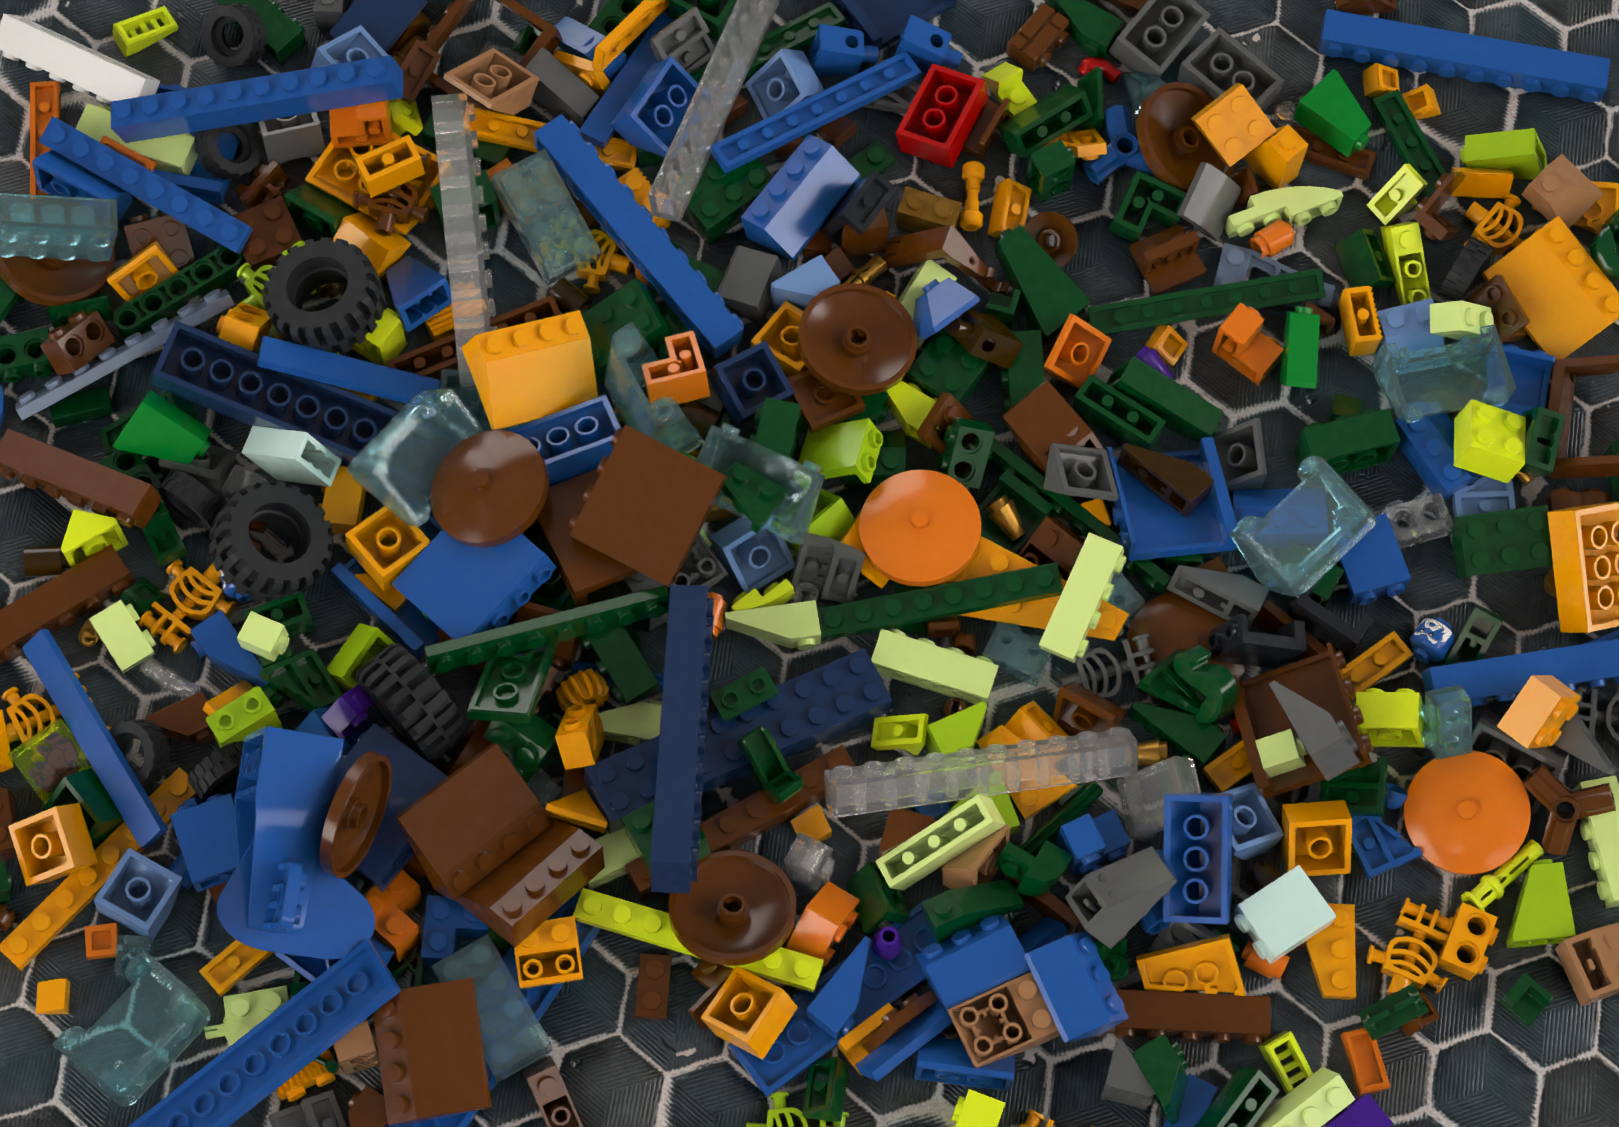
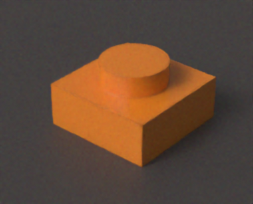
M117 923L84 926L86 958L88 960L120 956L119 926Z

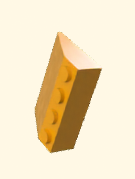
M392 132L393 141L401 138V136ZM331 140L306 176L305 182L353 207L354 191H359V194L369 195L358 173L354 158L383 145L334 148ZM414 144L420 155L426 156L429 153L432 155L429 170L425 171L426 181L410 180L408 182L416 188L419 199L418 206L422 208L427 206L431 210L433 202L430 188L443 180L452 181L455 179L452 164ZM402 191L403 193L407 194L410 198L412 197L407 192ZM358 206L357 210L370 216L367 206ZM370 216V217L374 218L375 220L378 219V217ZM412 217L409 224L396 221L393 229L406 235L420 219Z
M1559 216L1539 229L1481 274L1487 282L1497 274H1501L1530 319V323L1523 329L1541 351L1555 356V359H1565L1619 318V292Z
M580 310L477 334L462 347L492 430H501L529 423L598 397L591 340Z
M1619 501L1547 512L1560 632L1589 633L1619 626Z

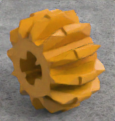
M592 668L584 672L579 670L577 674L570 675V678L560 683L561 686L555 691L559 702L558 705L563 712L570 706L578 703L586 705L596 704L597 708L604 706V701L610 697L606 680L598 671H593Z

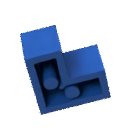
M1113 809L1093 819L1089 813L1062 825L1056 839V844L1059 848L1073 855L1068 864L1071 874L1074 875L1081 872L1082 875L1091 873L1093 866L1098 865V863L1107 859L1111 863L1126 856L1125 851L1128 850L1131 841Z
M427 895L421 959L424 966L456 968L459 937L487 939L486 935L490 927L457 901H453L446 896Z

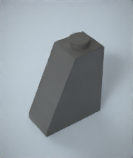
M543 47L525 68L539 77L532 99L557 115L562 114L568 122L572 120L580 129L600 101V97Z

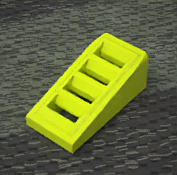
M163 6L113 24V39L123 55L128 57L176 32L179 26L167 8ZM159 18L164 24V26L160 27L156 21ZM150 24L153 30H149L146 25Z
M1283 1031L1258 1045L1286 1094L1294 1089L1292 1084L1303 1078L1307 1079L1313 1074L1291 1031ZM1285 1044L1286 1049L1276 1054L1274 1049ZM1291 1055L1294 1060L1282 1066L1280 1061ZM1299 1067L1301 1071L1288 1078L1286 1073Z

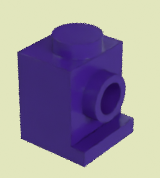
M357 685L340 696L321 718L339 738L345 739L362 726L361 724L369 717L366 712L374 702Z

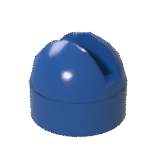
M1386 783L1385 805L1390 809L1402 807L1408 796L1406 794L1407 791L1396 784Z

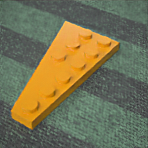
M981 536L978 550L968 566L955 577L937 585L1010 572L1037 565ZM1061 578L1062 588L1064 589L1067 581ZM1060 596L971 612L959 616L1046 629ZM1102 600L1098 612L1102 613L1100 621L1095 630L1089 629L1087 637L1116 641L1129 613Z

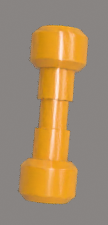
M968 161L962 166V179L966 181L965 191L967 195L964 211L960 213L959 226L966 231H977L983 226V214L979 211L978 193L980 192V182L985 179V166L978 161Z

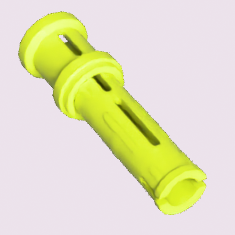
M1529 840L1508 862L1498 868L1492 875L1482 876L1480 883L1473 890L1464 892L1461 895L1462 902L1485 912V908L1493 900H1499L1503 897L1504 889L1513 880L1521 875L1540 856L1544 855L1542 847L1536 841Z

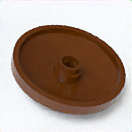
M1173 82L1156 89L1143 101L1137 117V138L1142 155L1154 175L1160 181L1187 193L1201 162L1211 164L1228 177L1231 176L1235 164L1231 167L1225 165L1191 120L1194 115L1209 105L1214 99L1204 90L1192 84Z
M38 199L16 207L1 222L0 275L5 283L23 298L44 306H56L91 299L106 286L108 282L107 277L112 273L114 267L115 247L108 229L91 211L66 200Z
M846 283L820 292L809 302L798 326L797 343L804 364L820 382L844 394L866 396L884 392L895 386L905 377L916 355L917 333L908 311L892 295L870 285Z
M490 430L475 434L456 445L444 457L437 468L430 492L433 515L449 536L464 545L484 548L504 544L522 534L540 514L549 490L548 468L543 456L536 447L517 433L505 430Z
M1171 591L1153 598L1137 612L1130 624L1126 639L1129 640L1132 653H1136L1139 651L1136 642H1132L1131 638L1149 633L1150 637L1147 639L1150 648L1155 650V653L1150 655L1151 661H1158L1160 664L1177 648L1182 652L1195 645H1200L1210 652L1208 647L1209 632L1227 620ZM1143 657L1135 660L1137 667L1145 664ZM1211 657L1208 658L1210 664L1222 665L1233 676L1237 675L1241 679L1246 665L1211 661ZM1145 671L1139 673L1141 680L1146 676ZM1143 691V692H1145L1149 697H1151L1152 699H1154L1155 701H1157V702H1159V703H1161V704H1163V705H1166V706H1169V707H1173V708H1177V709H1181V708H1179V707H1177V706H1175V705H1173V704H1171V703H1169V702H1167V701H1164V700H1162V699H1160V698H1158V697H1156V696H1154V695H1152V694H1150V693H1148V692H1146V691Z
M374 751L366 752L352 765L339 785L325 819L320 843V864L326 874L340 879L345 878L359 866L368 853L383 821L391 792L392 764L387 756Z
M727 850L711 853L697 861L698 879L697 882L691 881L690 894L670 893L669 920L679 942L695 956L719 965H746L770 956L788 939L796 919V896L789 878L776 864L751 852Z

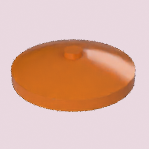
M931 470L905 471L893 475L880 483L866 499L859 520L860 541L869 562L885 577L908 586H932L955 577L972 561L980 544L981 516L973 496L954 478Z
M1459 750L1440 755L1419 770L1411 781L1406 793L1408 796L1404 801V822L1407 834L1413 846H1417L1422 851V857L1443 871L1457 875H1478L1493 871L1508 862L1518 852L1526 838L1531 816L1526 788L1512 768L1490 754L1473 750Z

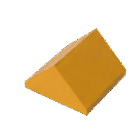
M361 211L343 217L333 242L336 239L348 241L349 245L355 244L359 247L363 254H366L371 261L379 279L384 276L385 271L391 268L411 246V242L395 230H393L391 236H382L376 233L374 229L377 220Z
M155 241L110 273L107 281L126 302H129L176 274L179 270L158 242Z

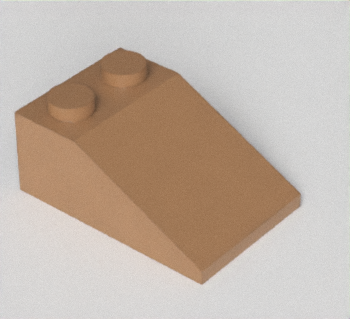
M494 48L448 71L443 79L487 108L510 115H515L530 106L539 81V77Z

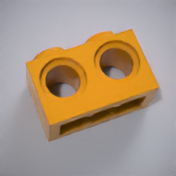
M240 302L233 309L230 308L225 316L222 315L216 326V332L219 333L218 338L256 352L260 348L263 336H269L272 321L266 310Z
M578 703L570 706L565 711L555 735L565 770L596 764L606 738L596 704L586 705Z
M1462 902L1453 916L1455 917L1446 942L1442 945L1437 967L1471 981L1477 973L1482 974L1486 967L1488 957L1484 953L1487 945L1492 946L1498 935L1499 929L1494 927L1498 917ZM1468 923L1477 924L1481 929V935L1471 933L1468 929ZM1457 951L1468 953L1471 963L1461 962L1457 956Z

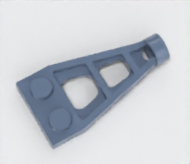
M1224 243L1214 286L1245 281L1247 272L1251 268H1257L1270 276L1298 271L1267 256L1262 258V254L1255 250ZM1324 283L1326 298L1309 302L1317 307L1330 308L1335 285ZM1300 302V303H1294V304H1288V305H1282V306H1293V307H1295V306H1302V307H1304V305H1305L1306 302Z

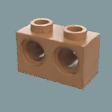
M368 1020L361 1022L333 1044L338 1063L346 1075L380 1065L375 1028H371Z

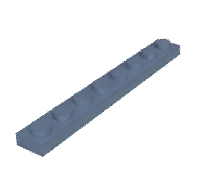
M227 289L211 291L204 296L205 301L195 306L191 303L177 311L178 315L170 320L163 318L151 325L152 329L142 335L140 332L129 336L124 340L126 344L117 349L109 347L98 354V359L89 364L86 363L76 372L63 378L56 376L44 384L46 387L36 393L34 390L24 393L18 398L19 402L15 404L16 411L21 420H25L166 343L176 320L195 327L232 307L235 304Z

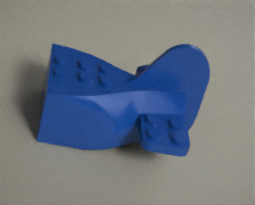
M269 726L261 728L244 738L235 793V830L239 864L217 901V915L221 925L229 935L244 945L259 950L297 956L339 959L346 957L349 952L366 939L370 940L373 935L375 916L367 899L344 878L340 879L326 874L320 864L319 849L325 819L335 795L344 739Z

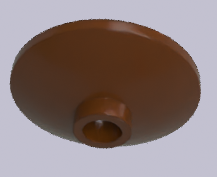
M1042 212L1033 216L1026 223L1024 229L1060 268L1072 260L1078 247V235L1073 223L1066 216L1057 212ZM1051 235H1054L1057 239V243L1054 246H1051L1048 241Z

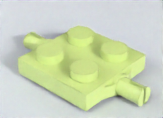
M287 985L224 996L225 1016L223 1024L204 1026L206 1040L225 1036L230 1047L290 1000Z

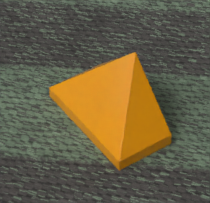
M585 789L550 802L545 809L547 817L603 834L608 823Z

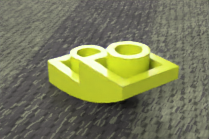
M785 579L780 584L778 582L771 584L764 591V596L755 588L749 593L746 591L742 592L733 600L731 612L783 605L794 597V587Z

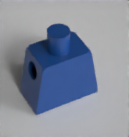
M911 15L899 39L894 56L906 51L920 71L928 73L932 63L939 66L944 64L957 69L963 53L948 48L952 37L949 32Z
M820 24L809 50L810 65L816 76H854L858 73L862 62L877 63L879 49L878 46L864 45V33L861 30Z

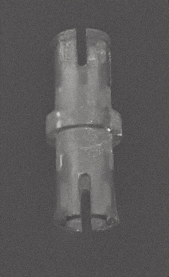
M152 656L147 657L140 667L141 670L139 672L157 682L163 691H170L182 698V700L201 691L199 686L182 677L180 671L164 666Z

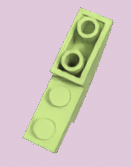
M1314 186L1286 187L1261 192L1249 197L1246 210L1228 216L1224 229L1228 237L1232 238L1237 235L1239 237L1247 236L1256 228L1264 225L1268 226L1278 219L1290 223L1291 226H1304L1312 218L1320 215L1327 217L1334 214L1339 209L1344 195L1340 190Z

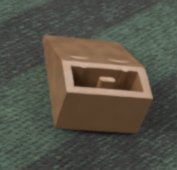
M1619 922L1565 939L1555 948L1581 1007L1619 993Z
M1032 972L947 1010L975 1069L1030 1050L1060 1036Z

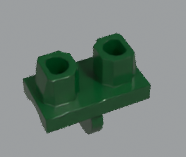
M1094 937L1097 952L1110 973L1111 981L1123 980L1127 976L1129 968L1126 961V937L1118 941L1111 949Z

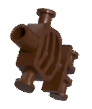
M429 153L426 156L420 155L424 172L430 168L432 155ZM426 172L424 175L413 180L425 182L427 178ZM409 182L372 198L370 195L359 194V191H354V209H358V206H367L370 216L378 217L374 231L382 236L392 235L396 221L409 224L412 217L420 219V223L425 224L430 215L429 207L422 208L418 206L419 199L416 188ZM402 191L407 192L412 197L410 198L407 194L403 193Z

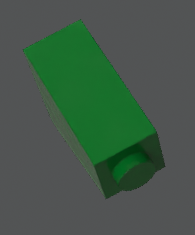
M1335 69L1329 72L1299 101L1293 119L1347 158L1356 150H1363L1370 139L1367 135L1371 122Z
M1295 306V311H1287L1283 341L1284 351L1282 353L1279 382L1285 386L1316 389L1320 315L1312 313L1313 308Z
M150 390L113 444V447L117 450L190 464L196 455L202 458L211 443L207 441V438L212 430Z

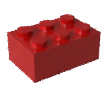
M932 63L896 131L900 151L952 169L988 101L985 80Z

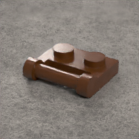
M942 392L919 427L917 435L922 441L929 442L940 455L945 454L947 443L937 434L936 428L938 427L946 435V430L949 425L952 426L954 417L975 419L950 393ZM974 433L966 434L962 442H970L974 438ZM965 461L956 464L954 470L957 471L962 468Z

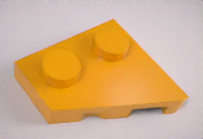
M559 50L553 55L592 89L600 99L611 85L604 71L599 72L592 68L593 61Z
M1095 128L1066 132L1045 145L1048 146L1061 139L1065 147H1070L1075 157L1082 160H1095L1099 158V155L1107 154L1106 142Z

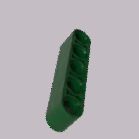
M221 246L119 307L114 313V322L120 336L125 340L137 332H140L142 335L152 329L151 325L163 318L170 320L178 315L177 311L191 303L195 306L205 300L204 296L211 291L223 289L238 280L239 278L236 276V273L245 264L242 252L237 254L227 247ZM231 259H236V260H237V261H236L234 264H232V265H226V264H225L228 260H231ZM203 275H212L207 280H200ZM178 290H186L182 295H174ZM154 305H161L158 310H149ZM135 320L133 325L123 326L127 321Z

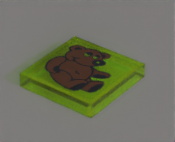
M61 718L8 753L44 805L65 776L88 768L93 769L77 740Z

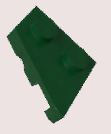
M735 460L724 474L728 477L721 491L726 497L731 499L734 508L739 514L744 513L752 523L750 528L758 534L786 498L788 490Z
M314 648L265 667L260 673L263 680L311 712L314 709L333 705L343 695Z
M1177 648L1137 684V687L1197 715L1206 697L1175 673L1173 659L1175 655L1180 653Z
M1387 756L1378 757L1374 763L1347 771L1345 774L1337 775L1329 781L1323 780L1320 802L1344 800L1351 816L1384 817L1388 768Z

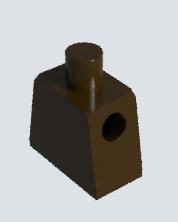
M972 310L965 311L960 319L950 322L948 328L949 334L970 354L1010 369L1024 344L996 316Z

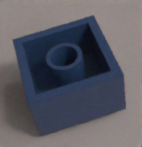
M766 340L715 365L707 375L735 427L754 419L757 407H763L765 397L788 401L795 393Z

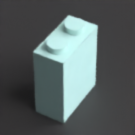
M252 426L241 452L277 480L331 487L342 461L307 432Z
M1300 865L1238 904L1233 912L1237 927L1241 932L1249 934L1254 941L1252 945L1257 955L1261 959L1266 958L1270 965L1331 925L1337 917Z

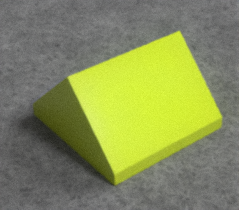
M73 509L61 550L72 568L110 544L113 545L116 551L129 544L115 518Z

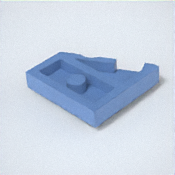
M1483 476L1476 480L1474 484L1456 491L1452 496L1454 517L1516 509L1512 479L1507 484Z

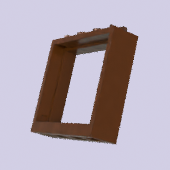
M456 0L455 3L449 4L444 11L443 19L440 23L429 30L424 44L438 52L476 0ZM495 0L542 32L519 62L520 66L526 68L542 47L552 54L563 40L556 27L517 1ZM431 72L425 82L466 111L467 107L470 106L498 112L483 107L433 72Z
M1619 355L1555 359L1548 409L1564 414L1566 418L1553 472L1547 474L1552 480L1619 476V455L1566 458L1576 377L1619 374Z

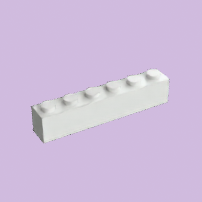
M3 14L0 23V50L3 51L2 55L15 61L22 59L26 61V67L39 72L45 70L50 73L49 78L65 83L67 80L73 83V89L89 94V92L97 94L95 99L110 105L112 101L156 94L160 80L22 16Z

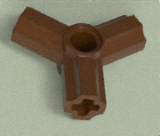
M1543 764L1536 767L1522 782L1550 811L1540 846L1551 854L1567 855L1577 819L1616 811L1614 796L1609 783L1574 791L1568 790ZM1567 801L1574 805V810L1565 813L1560 811L1557 806L1559 803Z

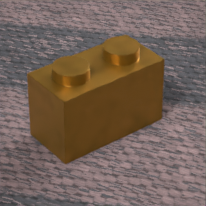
M906 186L897 211L896 227L915 233L952 225L956 229L960 219L962 203Z

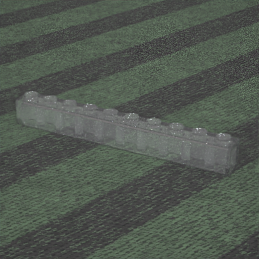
M737 0L648 193L652 216L677 222L681 221L711 155L710 147L717 142L780 0Z
M459 93L431 96L459 380L460 386L464 387L474 386L475 383L462 347L474 335L497 330V326L491 327L490 316H496L494 298H488L487 288H493L491 270H485L484 260L490 259L488 242H482L481 232L487 231L485 214H479L478 205L484 204L483 187L476 186V176H481L480 158L473 157V149L478 148L477 130L471 131L470 121H476L474 103H468L467 94Z
M1112 727L1108 731L1103 732L1083 731L1078 735L1068 737L1054 735L1046 740L1033 741L1026 739L1011 745L991 744L987 748L975 750L962 748L954 753L947 754L933 752L925 757L918 758L899 757L895 761L882 763L879 761H869L864 765L854 767L840 765L832 770L824 771L826 806L832 818L971 799L978 794L992 796L1138 775L1137 740L1128 728Z

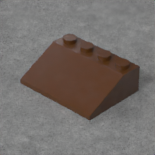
M492 743L395 817L435 891L453 901L551 826L540 802L496 743Z
M547 817L551 823L549 828L455 901L512 946L517 947L605 868L603 846L580 828Z
M473 978L401 989V992L373 1013L388 1125H408L492 1107Z

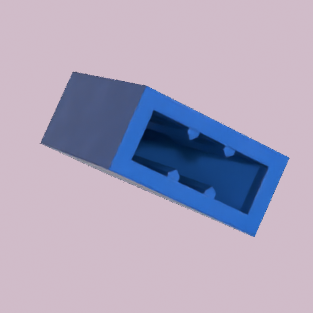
M407 256L385 271L395 308L407 332H410L456 301L445 276L410 256Z

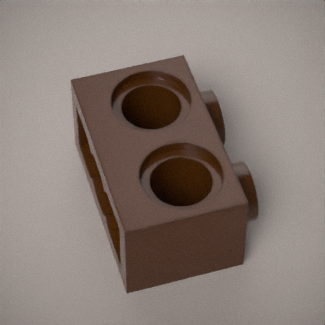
M81 310L74 313L68 318L69 323L67 325L51 330L47 334L49 338L40 344L58 376L76 372L115 342L98 311L84 313Z

